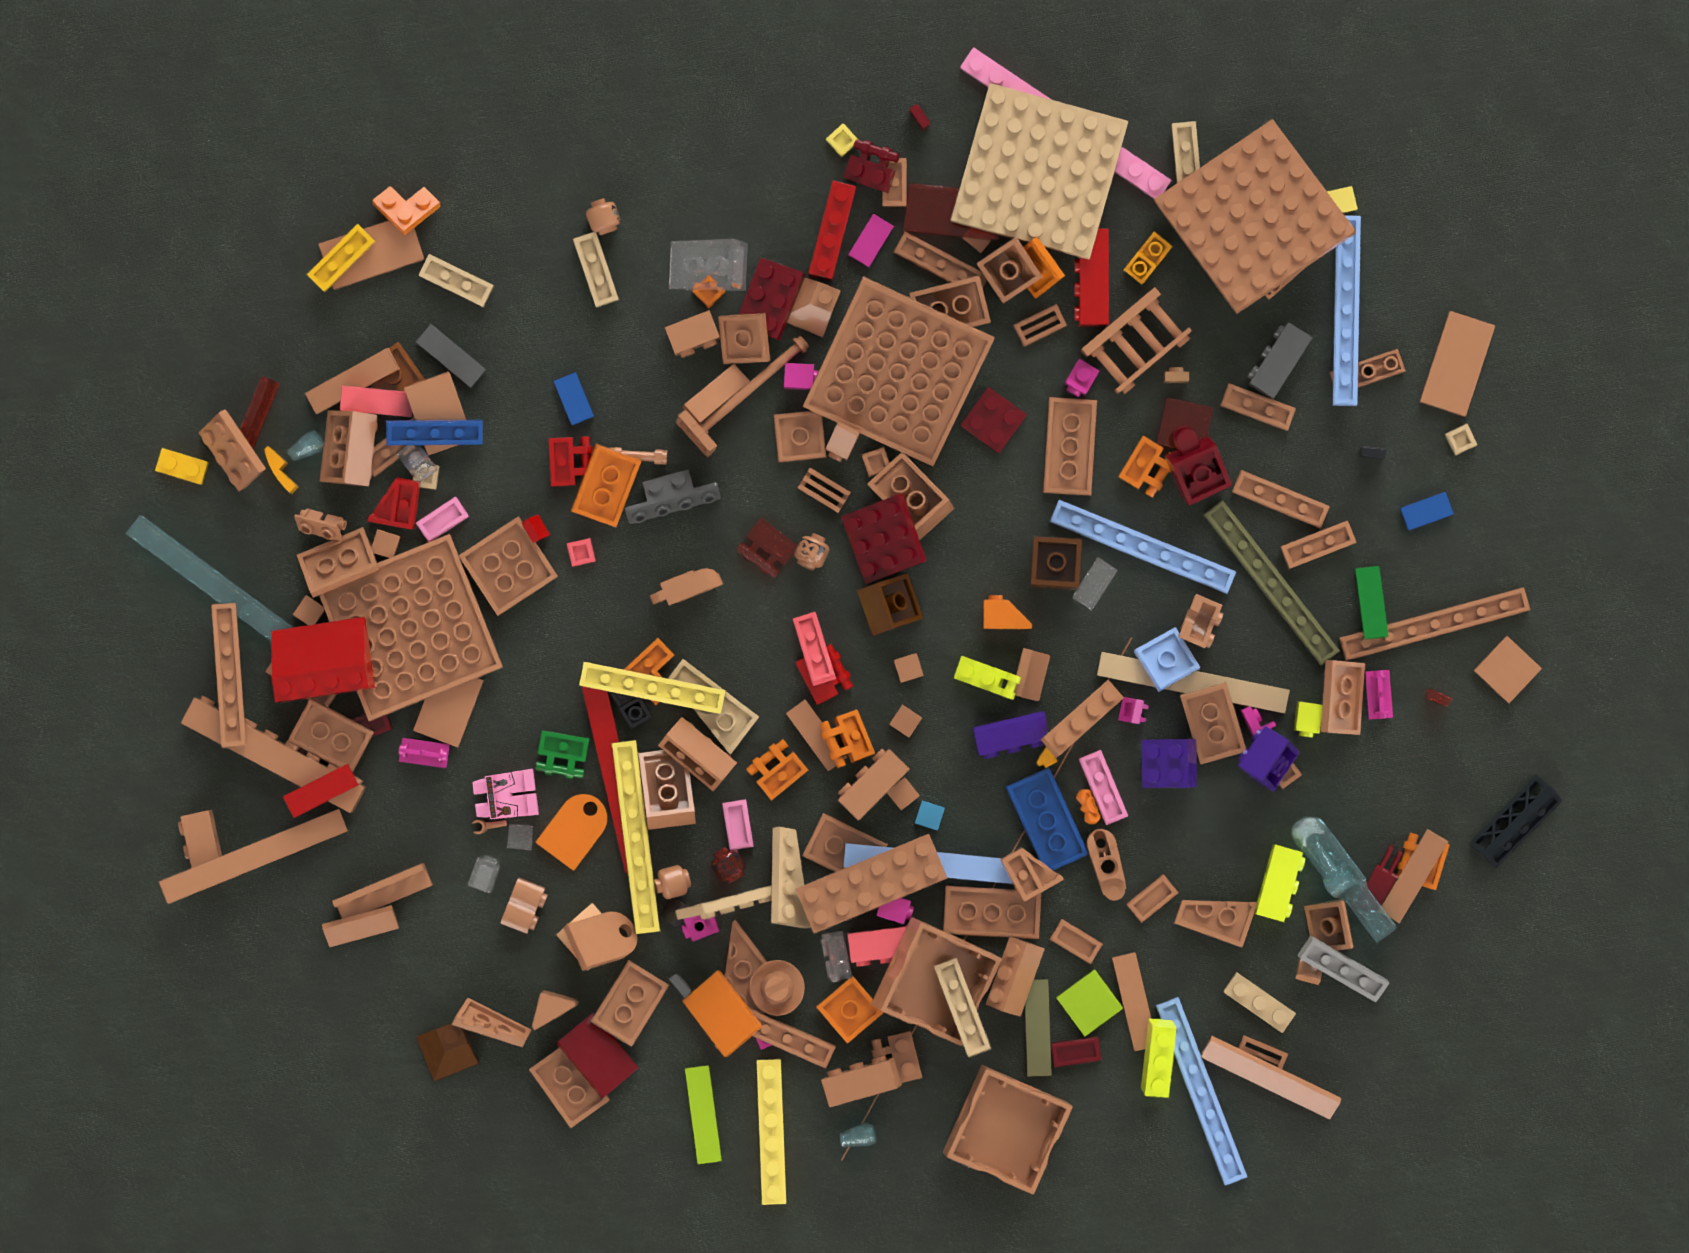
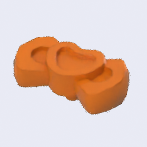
M1081 789L1077 793L1076 799L1081 803L1080 810L1085 813L1084 820L1088 824H1096L1100 820L1101 815L1098 812L1095 798L1092 796V791Z

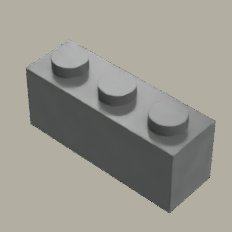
M1289 322L1285 327L1282 325L1278 327L1273 335L1276 341L1272 347L1266 346L1260 356L1263 358L1262 363L1259 367L1254 365L1247 376L1251 379L1248 385L1270 399L1275 398L1313 338Z

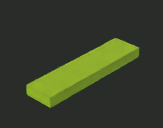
M709 1065L685 1068L698 1164L722 1161Z

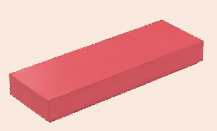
M342 385L340 410L412 417V409L405 391Z
M816 612L793 618L813 686L836 679Z

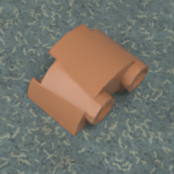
M1196 594L1183 620L1178 637L1202 648H1210L1215 637L1214 634H1211L1214 625L1219 626L1224 614L1220 612L1222 605Z

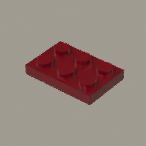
M761 257L739 314L765 313L768 337L780 341L806 274Z

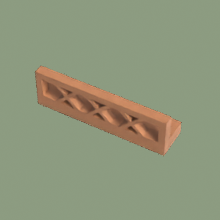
M422 863L332 902L334 907L338 908L343 919L372 911L430 887L433 884L425 864Z

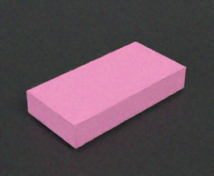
M455 496L416 522L427 541L431 542L467 519L469 515Z
M746 799L722 803L730 850L754 847Z

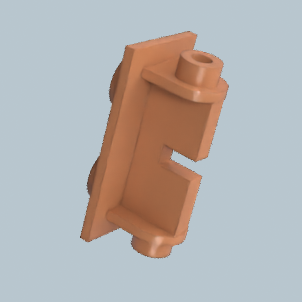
M308 508L301 510L300 515L295 514L294 517L299 531L305 534L322 536L327 540L342 542L343 539L340 531L345 530L347 522L342 517L327 514L323 521L324 514L322 512Z

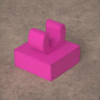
M1124 697L1118 720L1135 724L1145 722L1146 718L1141 717L1142 709H1148L1149 706L1144 704L1143 700Z

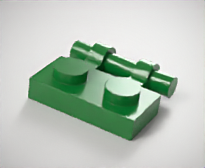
M542 730L538 754L546 755L547 760L546 763L537 761L535 771L545 772V775L550 776L553 773L565 775L568 779H573V777L583 779L584 769L575 768L576 761L586 762L590 738ZM555 757L569 759L568 766L554 764Z

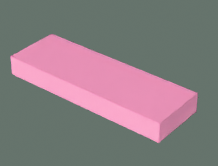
M1098 750L1079 758L1105 824L1108 825L1128 817L1102 751Z

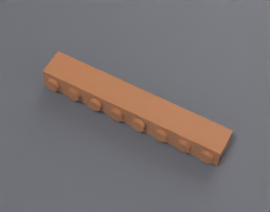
M202 696L201 699L194 698L181 724L221 744L219 709L214 707L215 702L205 696ZM246 718V746L229 748L300 787L338 769V767L331 763L328 766L320 763L321 758L310 752L307 755L298 751L300 747L289 741H286L285 744L277 740L278 735L267 729L263 733L256 729V723ZM356 776L358 786L329 800L330 803L349 813L354 812L366 789L362 785L363 780Z

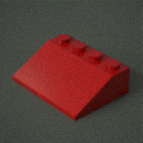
M365 617L271 631L272 683L275 702H287L375 688Z

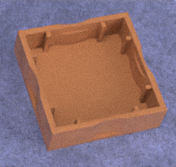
M911 917L871 1005L880 1011L905 1022L921 1026L937 1036L962 1046L961 1036L934 966L957 958L976 1010H978L980 1001L988 991L1002 958Z
M981 1065L942 1153L950 1159L973 1169L997 1176L1003 1182L1034 1195L1048 1164L1050 1151L1060 1137L1073 1106L1064 1100Z

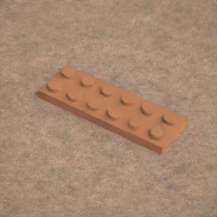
M927 834L796 888V892L815 934L947 879V876L931 837Z

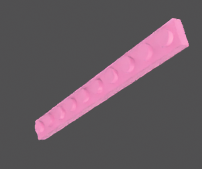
M974 47L960 66L961 70L988 88L989 84L992 83L1050 99ZM1121 147L1114 172L1154 199L1164 193L1172 180Z

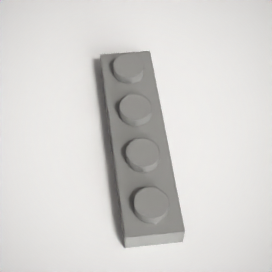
M1313 936L1309 937L1298 953V957L1374 1002L1378 1001L1389 985L1387 979Z

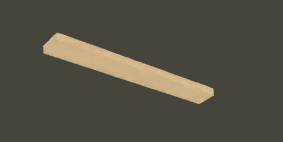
M1101 652L1097 676L1155 687L1139 659ZM1199 671L1165 688L1166 690L1189 693L1226 682L1232 703L1285 713L1290 691L1288 689Z

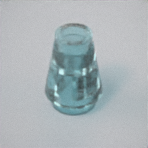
M315 430L312 432L307 431L291 448L287 449V452L295 462L321 452V448L325 445L321 436Z
M863 1123L840 1133L842 1147L871 1146L872 1143H876V1133L873 1124L867 1125V1123Z

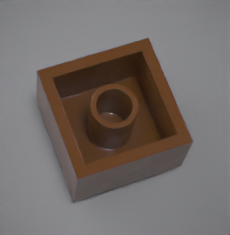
M1034 536L1031 587L1079 590L1082 539Z

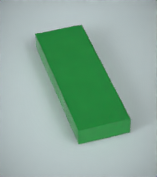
M1379 566L1356 568L1355 576L1364 640L1388 638Z

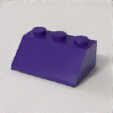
M1044 711L972 727L978 755H984V759L999 756L998 751L1006 749L1008 754L1022 751L1021 746L1030 744L1031 748L1044 746L1045 744L1041 739L1048 733Z

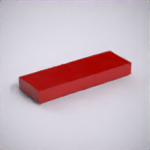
M346 764L283 796L293 818H296L359 784L349 764Z

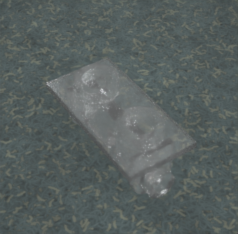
M843 931L823 934L822 940H820L824 957L829 956L830 958L829 961H825L827 977L830 978L831 982L852 978Z

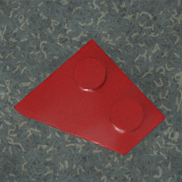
M397 477L373 513L368 517V522L414 529L421 482Z

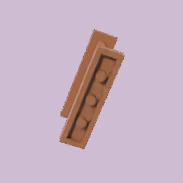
M1155 287L1081 349L1086 358L1090 355L1097 357L1120 384L1115 389L1116 394H1119L1121 391L1126 394L1135 386L1133 381L1175 345L1180 348L1190 340L1188 334L1192 330L1187 328L1182 333L1158 305L1159 301L1157 298L1161 294ZM1145 308L1148 311L1151 310L1175 338L1165 348L1140 320L1139 313ZM1126 324L1130 327L1133 326L1157 354L1147 363L1142 360L1122 336L1123 332L1120 329ZM1107 340L1115 341L1137 367L1138 371L1128 379L1103 351L1105 348L1102 345Z

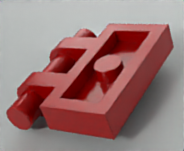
M573 437L549 438L551 487L575 486V476H582L583 479L591 454L593 453V446H590V437H580L581 446L574 447ZM574 454H581L582 468H575Z
M832 644L826 647L833 669L837 675L834 680L813 686L805 658L795 662L817 705L838 695L834 685L841 682L844 690L853 687L849 679L851 676L848 671H845L840 661L841 656L838 651L835 652Z

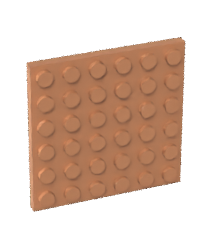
M1273 119L1154 199L1156 205L1236 314L1356 234L1354 227Z
M863 277L803 407L837 423L839 421L865 436L934 466L994 341V337Z
M450 534L377 563L380 570L319 595L329 622L359 617L366 618L375 688L359 690L357 693L369 721L503 668Z

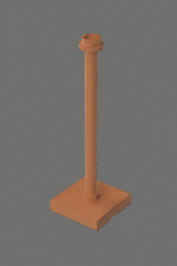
M801 336L792 340L794 344L704 422L698 424L686 409L678 415L676 423L707 458L715 452L717 447L715 442L708 436V430L800 351L804 354L807 351L806 349L809 345Z

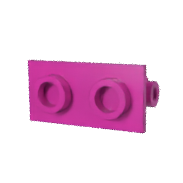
M1389 670L1365 672L1369 719L1393 718Z
M402 738V743L399 747V762L447 768L450 744Z

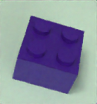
M1196 739L1142 740V788L1197 787Z

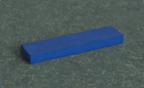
M483 420L386 421V445L483 444Z

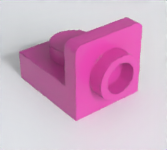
M1079 359L1064 383L1068 386L1066 390L1077 397L1080 394L1085 396L1099 370Z
M1251 706L1240 710L1252 736H1254L1258 729L1262 730L1264 726L1270 729L1276 726L1274 721L1260 726L1259 723L1262 722L1261 716L1257 709L1252 710Z

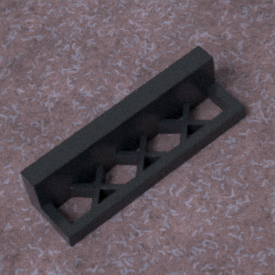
M1535 775L1469 844L1496 869L1562 802V799L1553 788ZM1538 784L1544 788L1538 796H1531V791ZM1525 803V809L1521 813L1514 814V808L1518 804ZM1509 820L1505 830L1497 831V826L1501 821ZM1492 837V843L1485 850L1479 846L1484 838Z

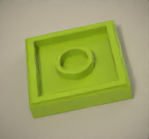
M1095 969L1056 997L1084 1036L1123 1009Z

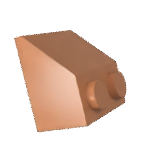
M1017 237L976 263L1002 303H1005L1043 277Z

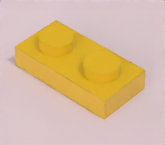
M162 448L155 471L202 485L209 462Z

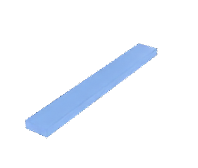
M1345 216L1356 230V234L1338 245L1335 249L1333 406H1357L1361 216Z
M1058 500L1050 520L1055 525L1225 594L1228 593L1236 571L1061 500Z
M845 843L843 867L847 868L893 848ZM937 852L947 878L1013 884L1000 861L1001 858Z
M1179 997L1155 1005L1160 1019L1173 1020L1177 1028L1174 1055L1224 1185L1246 1178L1245 1169Z

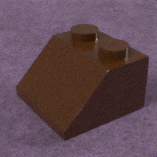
M908 573L857 590L873 636L923 619Z

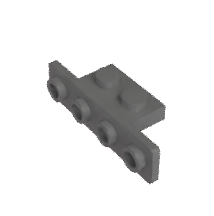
M684 470L642 482L647 502L626 507L625 512L629 524L641 523L654 517L666 516L679 510H688L691 507L704 503H712L715 500L721 499V495L716 482L694 488L689 470Z

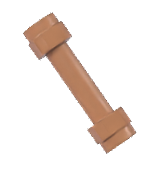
M610 447V449L635 457L641 461H651L654 464L667 465V450L643 452L625 451L622 448Z

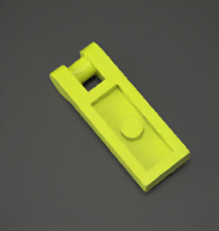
M961 656L954 675V679L1014 700L1016 695L1014 693L1016 685L1020 684L1022 678ZM1004 679L1008 680L1005 689L1001 688Z

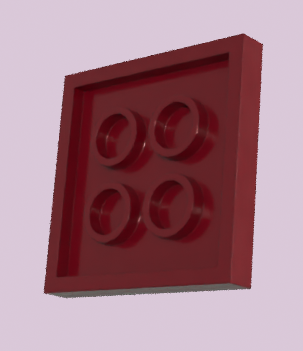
M903 493L841 517L865 584L927 561Z

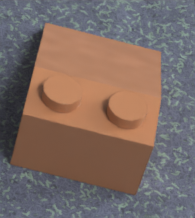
M980 276L909 293L911 299L971 327L991 323Z
M902 452L867 483L881 501L903 493L919 540L954 510L950 500Z
M664 750L638 753L648 830L696 824L689 771Z

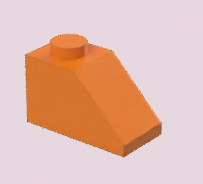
M988 595V600H983V629H1032V623L1009 600H1003V595Z

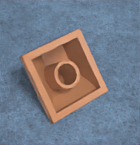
M804 278L787 323L823 338L841 291L821 282Z

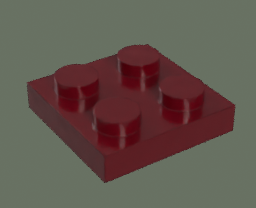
M988 387L960 426L999 454L1027 414Z

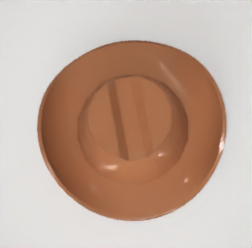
M774 960L766 962L756 969L751 977L749 989L754 1004L760 1010L770 1015L780 1016L788 1014L797 1008L804 996L805 985L800 971L794 965L786 961Z

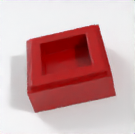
M539 514L522 522L532 543L550 536Z

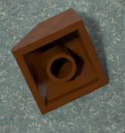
M453 1022L416 1037L434 1081L479 1063L466 1029L452 1025Z

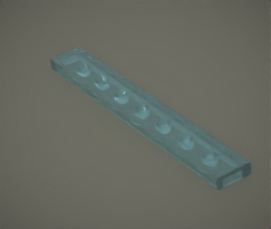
M139 515L126 533L220 604L236 603L237 616L270 641H272L271 631L294 628L144 516Z

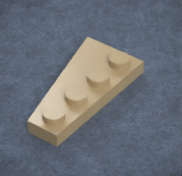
M684 659L669 676L671 680L724 690ZM726 691L721 714L694 709L730 755L759 718L758 715Z
M774 827L771 923L811 928L796 892V888L804 886L796 830Z
M772 885L701 903L693 907L675 910L677 919L701 915V919H707L716 916L715 911L720 910L721 914L735 911L734 906L739 905L740 909L754 906V900H758L759 903L772 901Z

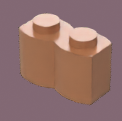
M518 878L500 923L526 934L529 929L534 930L539 919L538 916H535L537 908H543L548 896L544 893L545 887Z

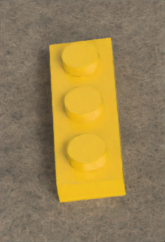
M357 224L307 275L326 292L375 241Z

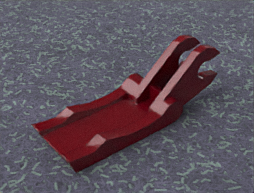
M1391 844L1386 850L1380 865L1376 864L1368 881L1353 904L1373 916H1376L1398 878V875L1393 873L1403 854L1401 849L1396 853V857H1394L1389 870L1384 868L1394 849Z

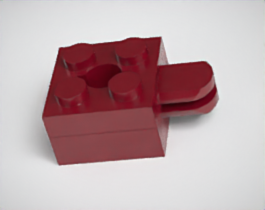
M1189 426L1177 428L1173 433V440L1177 450L1165 455V458L1184 501L1190 506L1231 487L1232 484L1219 450L1212 439L1206 436L1199 440L1196 432Z

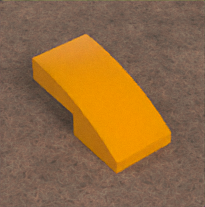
M267 446L264 450L274 475L283 487L293 494L299 487L282 472L288 463L271 447Z

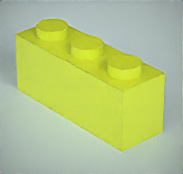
M1275 844L1272 845L1254 914L1284 922L1285 917H1290L1293 904L1289 903L1291 894L1295 895L1297 892L1299 881L1296 880L1298 871L1302 872L1305 858L1302 857L1303 852Z
M1150 1018L1148 1020L1141 1089L1145 1096L1169 1098L1177 1029L1173 1020Z

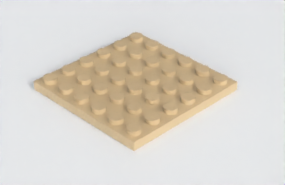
M990 83L951 222L1012 239L1017 237L1019 241L1027 243L1038 237L1045 248L1090 260L1128 121Z

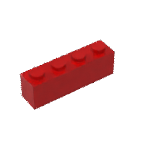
M833 180L809 276L832 282L856 186Z
M1098 229L1090 260L1081 257L1074 259V273H1079V282H1074V297H1079V306H1074V321H1079V327H1107L1109 325V229Z

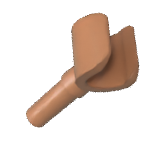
M479 819L472 822V824L478 822L482 824V830L473 832L475 834L485 833L487 829L507 826L506 820L486 822Z

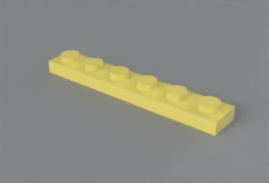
M587 662L583 664L579 684L580 686L721 714L726 691Z
M781 1059L757 1060L762 1205L786 1204Z

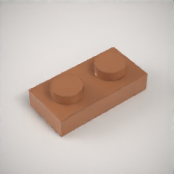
M899 158L897 163L892 161L889 163L888 168L896 170L889 193L882 191V207H906V158Z

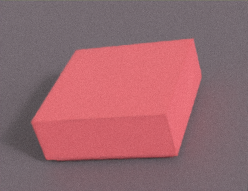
M591 538L567 543L572 567L596 562Z

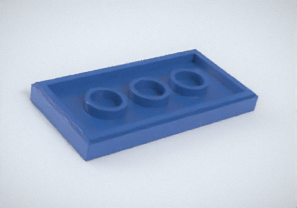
M1049 767L1006 786V790L1038 860L1054 871L1089 855Z

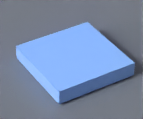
M1176 627L1134 650L1158 692L1200 669L1198 662L1185 641L1178 637L1179 632Z

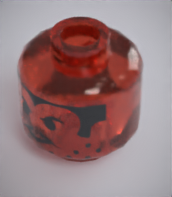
M724 847L713 854L715 859L711 861L710 866L719 881H727L730 884L745 875L743 871L746 868V864L736 849L727 850Z

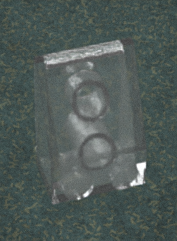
M736 239L671 241L669 289L726 292L746 291L748 244ZM708 275H710L713 278L712 280L714 281L702 283Z

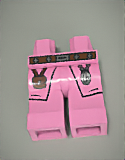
M533 769L485 776V779L474 781V795L487 793L488 803L475 804L477 817L497 819L539 815L536 793L513 796V793L536 790Z

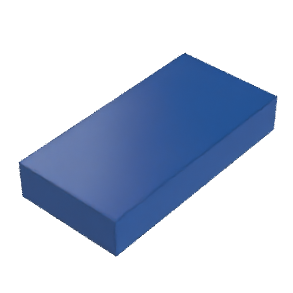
M576 372L554 381L572 426L594 417Z
M1446 492L1400 508L1408 531L1454 514Z

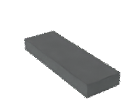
M432 324L428 326L416 341L417 344L470 388L475 385L486 371L483 366Z

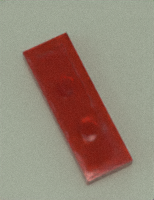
M264 376L259 381L240 429L252 449L255 447L280 384Z

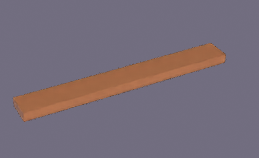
M1523 587L1388 624V638L1364 640L1362 631L1340 637L1339 641L1344 659L1348 661L1530 611V607Z
M337 809L159 881L166 902L169 904L335 837L348 830L340 810Z

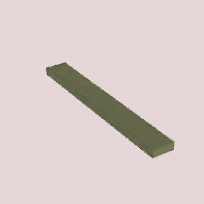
M1222 500L1207 511L1204 517L1319 665L1322 666L1326 663V660L1331 659L1340 652L1226 503Z

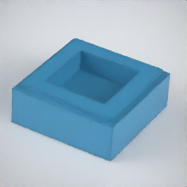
M922 801L915 824L938 831L945 808Z

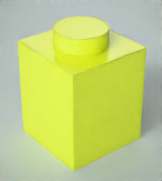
M1297 702L1293 730L1299 731V736L1313 738V733L1320 734L1323 705Z

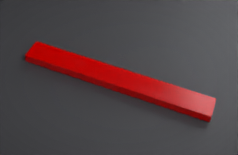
M582 686L625 873H628L612 743H619L620 741L608 691Z

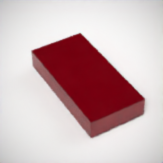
M1098 1036L1050 1043L1054 1068L1102 1060Z

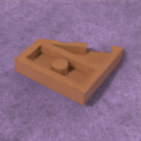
M1019 848L1000 859L1022 902L1064 880L1060 874L1051 870L1023 848Z

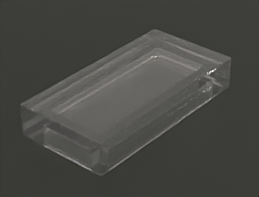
M1097 557L1079 585V590H1076L1071 598L1092 611L1118 570Z

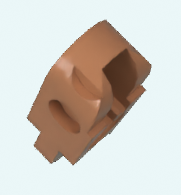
M712 569L691 570L660 583L662 590L650 595V599L653 605L667 600L668 605H672L723 585L719 573Z
M1096 829L1087 837V850L1102 894L1110 900H1119L1124 896L1125 889L1127 888L1116 840L1109 831ZM1100 838L1105 841V845L1102 848L1096 845V841ZM1105 860H1111L1114 863V869L1110 873H1104L1101 869V865Z

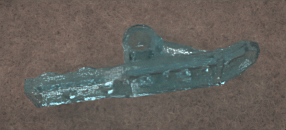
M1305 816L1292 826V839L1324 878L1323 883L1327 891L1333 897H1338L1348 904L1376 943L1395 931L1397 926L1369 891L1365 876L1329 828L1319 818Z

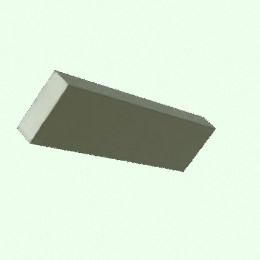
M1034 979L1025 1003L1027 1076H1051L1048 979Z

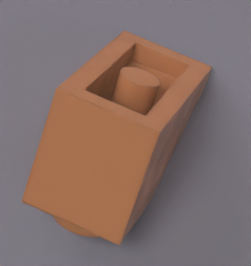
M838 421L826 447V451L829 452L828 456L838 462H841L842 459L847 461L860 436V432Z

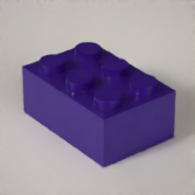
M1264 726L1262 730L1258 729L1252 738L1254 743L1249 750L1245 749L1239 758L1240 764L1238 766L1249 777L1274 792L1300 752L1289 740Z

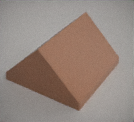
M1337 899L1304 906L1310 936L1335 950L1353 948L1344 900Z
M543 990L540 993L532 1024L533 1029H538L575 1007L579 1003L577 998Z

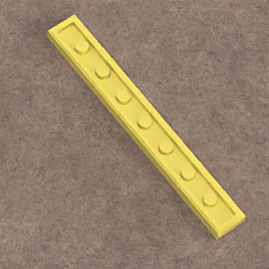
M636 740L612 743L636 934L660 931L637 743Z

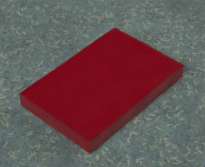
M591 1013L556 1044L600 1098L603 1099L635 1072L638 1066L611 1034L591 1023L595 1015Z

